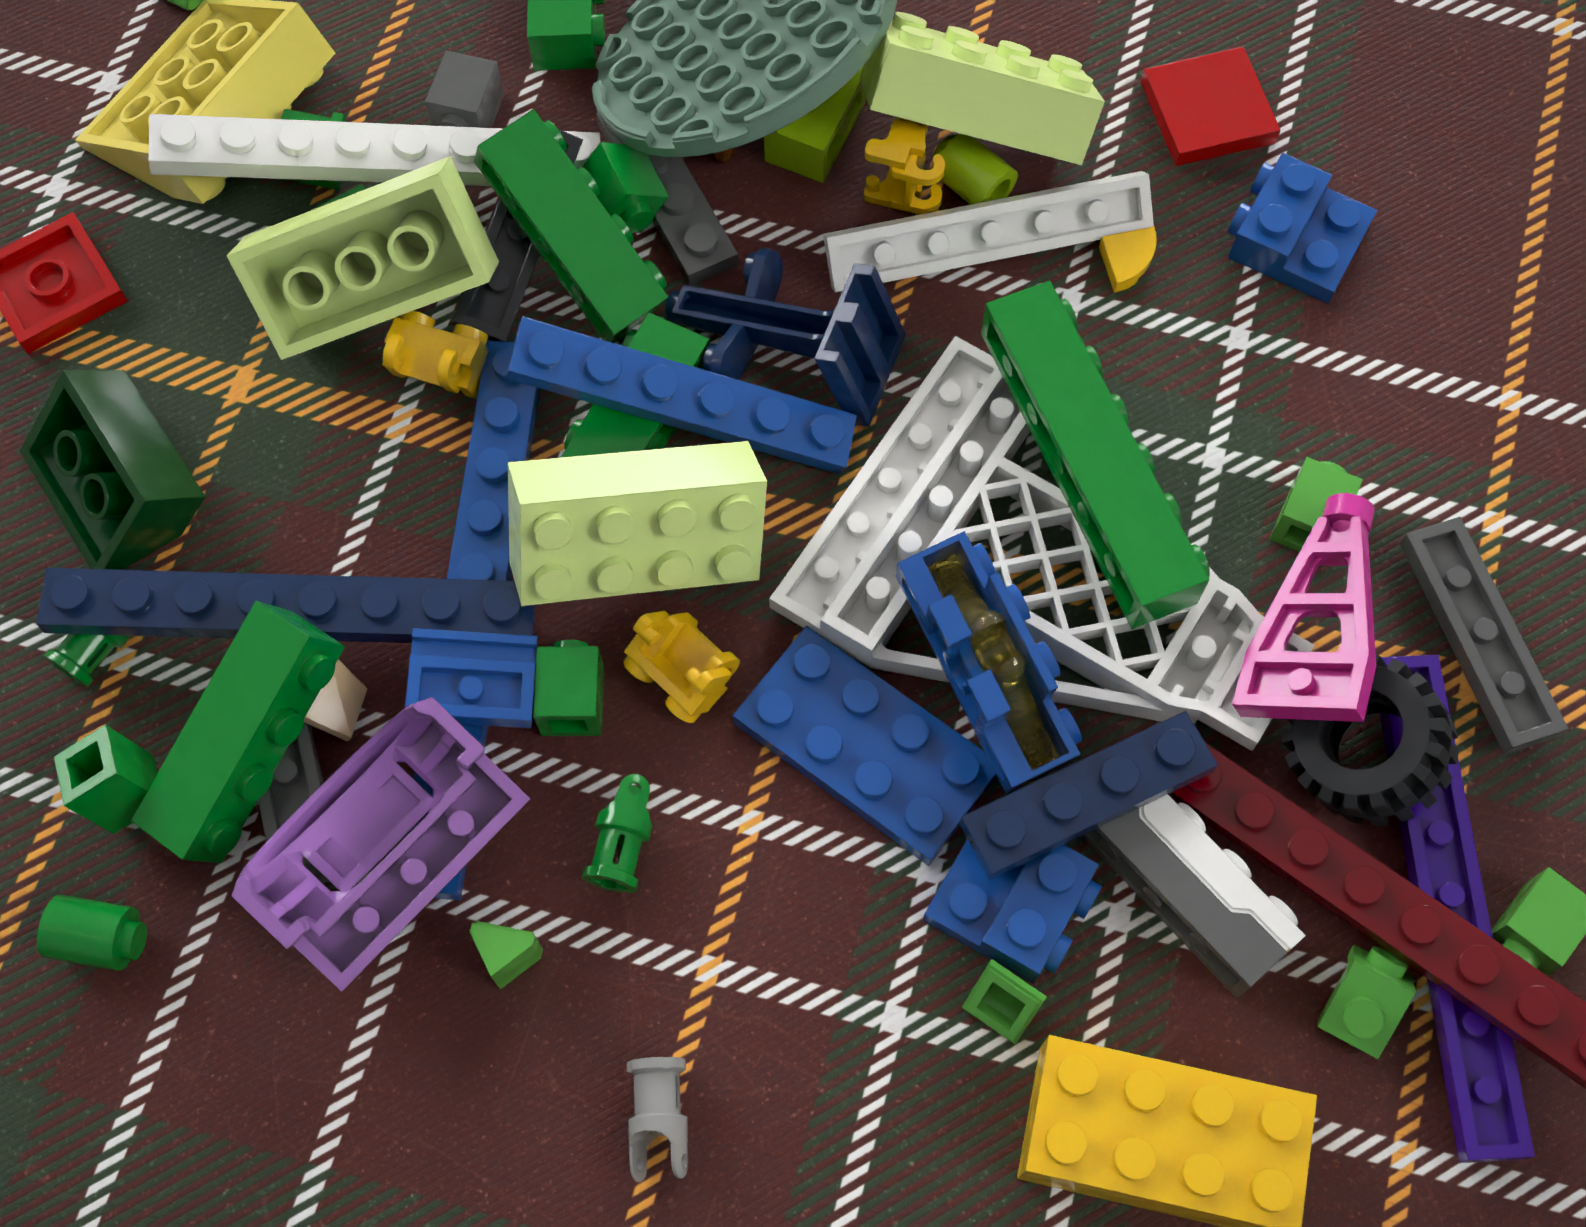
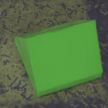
M476 921V923L471 925L470 934L491 978L500 990L542 957L543 948L533 932Z
M992 959L962 1008L1016 1045L1047 996Z

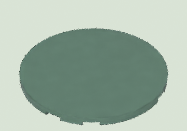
M637 0L626 11L625 15L629 21L618 34H609L595 65L599 74L597 82L593 83L592 86L594 103L598 113L614 137L623 144H627L630 148L649 155L662 157L700 156L747 144L796 121L818 107L843 87L863 67L878 48L894 17L897 0Z

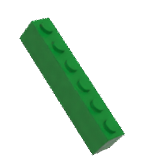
M1049 280L986 303L981 335L1131 629L1198 604L1210 580V569L1206 556L1198 545L1190 544L1181 527L1182 516L1179 506L1170 493L1164 494L1154 476L1155 466L1148 448L1143 443L1137 444L1128 427V414L1125 405L1117 394H1110L1102 379L1103 372L1099 356L1092 346L1085 347L1077 332L1075 312L1067 299L1060 300Z

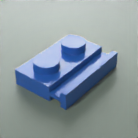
M413 628L405 708L432 697L459 724L531 728L537 636Z

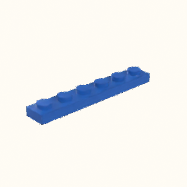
M523 316L518 325L505 379L728 443L748 441L753 450L836 474H841L847 468L857 415Z

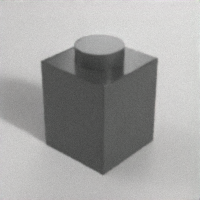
M446 50L425 100L432 126L492 128L505 96L497 61Z

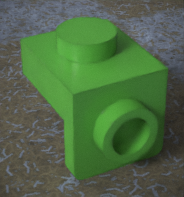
M1353 945L1347 956L1348 966L1317 1019L1318 1028L1379 1059L1416 994L1413 976L1406 972L1408 965L1391 952L1377 946H1372L1370 952Z

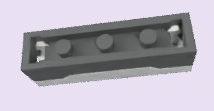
M1168 794L1082 835L1088 844L1236 999L1242 996L1306 936L1297 927L1298 920L1293 911L1275 896L1267 897L1250 879L1252 875L1246 863L1229 849L1221 850L1205 833L1206 827L1200 816L1184 803L1176 804Z

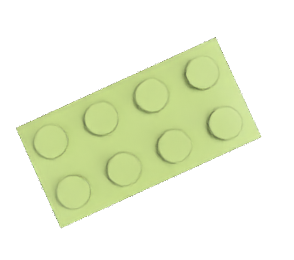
M895 12L887 33L878 48L864 64L860 76L870 110L1082 165L1105 101L1092 84L1093 79L1081 70V63L1055 54L1051 55L1049 61L1030 56L1031 50L1027 47L1001 40L998 47L978 42L979 36L959 27L949 26L946 33L926 28L927 22L920 17L904 12Z
M451 156L249 234L227 255L281 360L488 283L499 263Z
M749 442L508 462L509 561L521 606L759 580L767 479Z

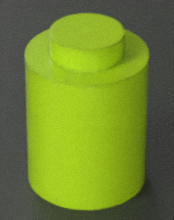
M960 133L958 135L950 134L940 142L933 156L940 154L945 160V171L941 181L969 205L1007 198L1018 178V172L976 137Z

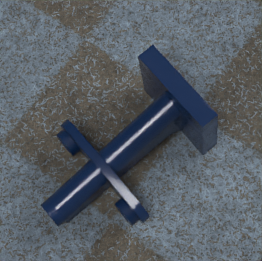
M764 247L760 248L757 252H751L746 258L744 264V279L747 284L745 296L683 285L681 291H672L669 294L665 306V314L668 321L723 336L718 344H710L707 347L703 357V370L739 380L758 345L813 358L841 410L857 415L855 425L870 426L906 336L874 265L854 263L836 308L833 311H822L775 302L782 280L783 264L778 251Z

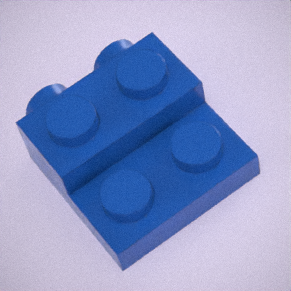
M1282 153L1275 166L1264 162L1250 190L1251 194L1258 196L1254 204L1250 206L1242 202L1236 211L1227 231L1228 234L1235 236L1228 258L1329 304L1377 210L1327 188L1332 174Z
M967 839L925 911L923 921L990 960L993 959L1004 968L1034 984L1043 968L1055 974L1073 941L1062 934L1070 917L1074 913L1085 919L1099 894L1102 885L1092 880L1099 864L1063 844L989 880Z

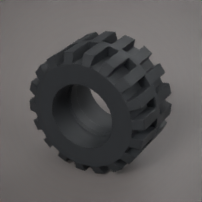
M1376 655V670L1365 716L1374 713H1388L1402 718L1403 721L1401 742L1388 760L1378 766L1363 770L1349 769L1340 765L1339 744L1345 731L1354 723L1350 721L1286 719L1292 725V729L1282 730V744L1291 752L1285 758L1289 768L1299 777L1297 780L1325 808L1334 814L1340 813L1350 822L1361 824L1362 819L1367 818L1374 826L1388 825V816L1396 815L1401 822L1415 817L1411 807L1421 802L1428 809L1438 801L1431 792L1436 785L1447 789L1453 778L1448 772L1447 766L1448 764H1457L1459 751L1452 742L1453 739L1458 738L1455 725L1448 716V710L1427 680L1418 672L1412 674L1405 663L1392 659L1390 664L1386 665L1380 655Z

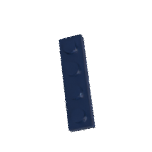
M1184 711L962 816L960 826L989 880L1213 773L1218 764L1187 711Z

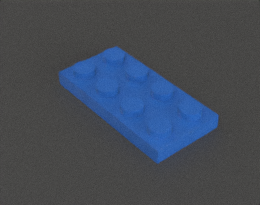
M808 626L802 630L733 714V724L927 866L931 865L959 828L961 817L971 812L997 777L986 753Z

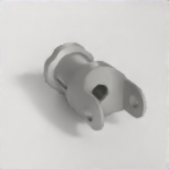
M650 1057L631 1060L626 1063L627 1073L633 1075L634 1116L628 1119L631 1175L636 1182H642L645 1179L647 1173V1147L655 1138L665 1135L671 1143L673 1173L678 1179H682L686 1176L688 1170V1117L681 1114L679 1074L686 1070V1059L678 1057Z

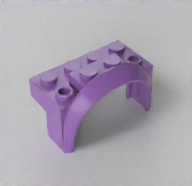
M431 697L407 706L392 718L289 817L243 868L236 881L232 897L286 949L294 946L342 992L530 798L484 754L485 748ZM396 762H406L433 788V797ZM428 813V815L375 867V869L359 885H357L363 879V877ZM303 856L339 891H330L303 865Z

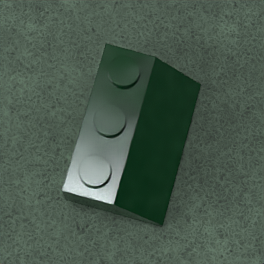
M63 370L20 449V453L91 569L124 570L177 539L183 534L206 497L125 370Z

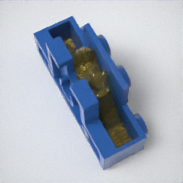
M965 531L898 562L895 577L1005 793L1008 794L1073 762L1080 755L1076 744L1082 741V736L1069 710L1063 708L1058 711L1051 698L1058 688L1054 680L1055 677L1060 675L1058 663L1045 641L1035 643L1024 622L1031 618L1024 597L1015 584L1008 587L1005 586L999 572H995L993 563L983 545L978 543L972 546Z

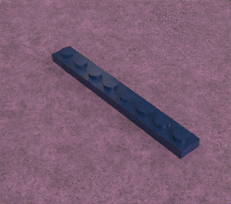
M46 568L36 623L44 633L235 638L257 600L296 613L336 641L412 643L413 628L535 636L537 604L521 606L515 581Z

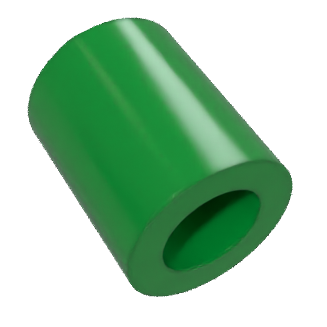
M58 894L49 901L42 914L37 933V948L40 956L43 958L122 971L131 960H137L142 954L147 939V926L144 922H140V914L135 907Z

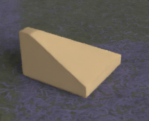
M339 659L335 664V672L331 680L320 690L304 718V722L345 741H349L352 738L367 688Z

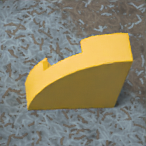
M1154 226L1101 237L1099 250L1114 293L1133 286L1151 264L1157 241Z

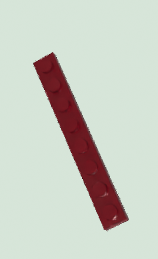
M1205 742L1218 766L1213 773L1169 793L1168 795L1178 804L1184 803L1191 807L1200 816L1202 821L1586 1089V1002Z

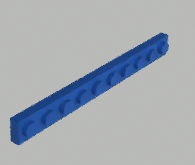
M487 341L486 344L488 354L481 373L447 579L511 581L508 462L529 461L540 395V388L505 379L514 342ZM460 724L485 748L488 726ZM414 771L413 779L433 797V788ZM428 813L403 837V839L428 815ZM466 865L434 897L435 899L461 901Z

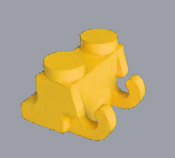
M897 117V119L894 118L886 139L879 140L873 138L868 140L865 147V159L871 163L889 166V172L886 180L883 182H879V178L876 175H869L866 178L864 200L866 202L919 215L935 212L939 209L942 202V190L936 183L944 176L945 160L942 155L936 154L933 156V168L931 170H923L926 160L925 138L929 125ZM922 185H932L930 187V198L927 200L919 199L922 195Z
M414 310L401 315L400 318H394L384 341L386 344L382 363L392 375L401 378H413L443 387L445 390L458 393L461 390L465 396L477 399L481 372L488 354L485 345L489 336L486 333L463 324H456L453 333L434 328L436 321L433 318Z
M666 611L644 614L633 627L637 634L624 651L627 654L623 661L624 666L634 677L643 682L652 683L655 681L669 694L665 704L670 712L685 722L694 723L700 714L708 712L728 689L725 684L738 668L740 660L732 652L723 653L697 629L698 621L688 612L669 615Z

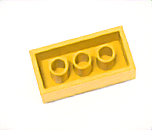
M1049 1035L1039 1049L1017 1179L1221 1227H1302L1317 1095Z

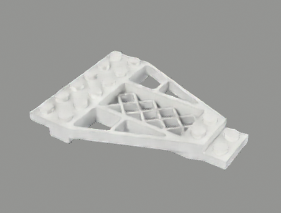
M955 336L769 598L770 608L803 628L808 626L837 648L869 668L949 682L937 658L888 650L885 648V645L911 608L895 577L897 563L965 531L970 542L984 539L989 540L994 558L992 563L995 572H999L1006 587L1012 585L1010 574L1040 569L1046 592L1024 596L1029 610L1050 606L1055 625L1029 611L1031 618L1024 622L1035 643L1045 641L1056 661L1103 688L1055 680L1058 688L1051 696L1053 702L1161 722L1187 711L1194 724L1198 719L1253 751L1272 718L1240 717L1232 703L1246 650L1264 616L1254 608L1239 589L1219 579L1209 567L1210 580L1198 604L1131 629L1126 617L1111 620L1104 595L1113 594L1107 580L1099 581L1092 559L1094 555L1060 488L1011 461L1030 433V429L993 357ZM1010 496L1021 502L1024 516L995 522L989 499ZM980 508L984 524L966 527L977 509ZM1061 525L1072 531L1076 546L1046 551L1040 528ZM1029 531L1035 554L1005 560L999 536ZM956 555L950 557L952 565L942 560L928 567L940 593L945 596L952 594L955 601L966 608L980 603ZM1080 560L1087 584L1058 590L1051 566ZM1091 598L1099 623L1069 629L1062 604ZM1183 621L1164 651L1157 626ZM1144 628L1152 654L1123 660L1115 634ZM1293 633L1287 643L1286 651L1311 652L1315 645ZM1103 637L1108 656L1082 641ZM1154 668L1148 679L1135 672Z

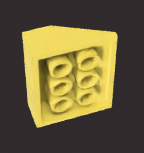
M204 0L75 141L86 151L173 198L204 204L223 190L227 177L150 174L148 161L149 114L281 119L284 109L291 110V104L299 94L321 78L324 71L323 67L334 56L335 52L299 3L271 0Z

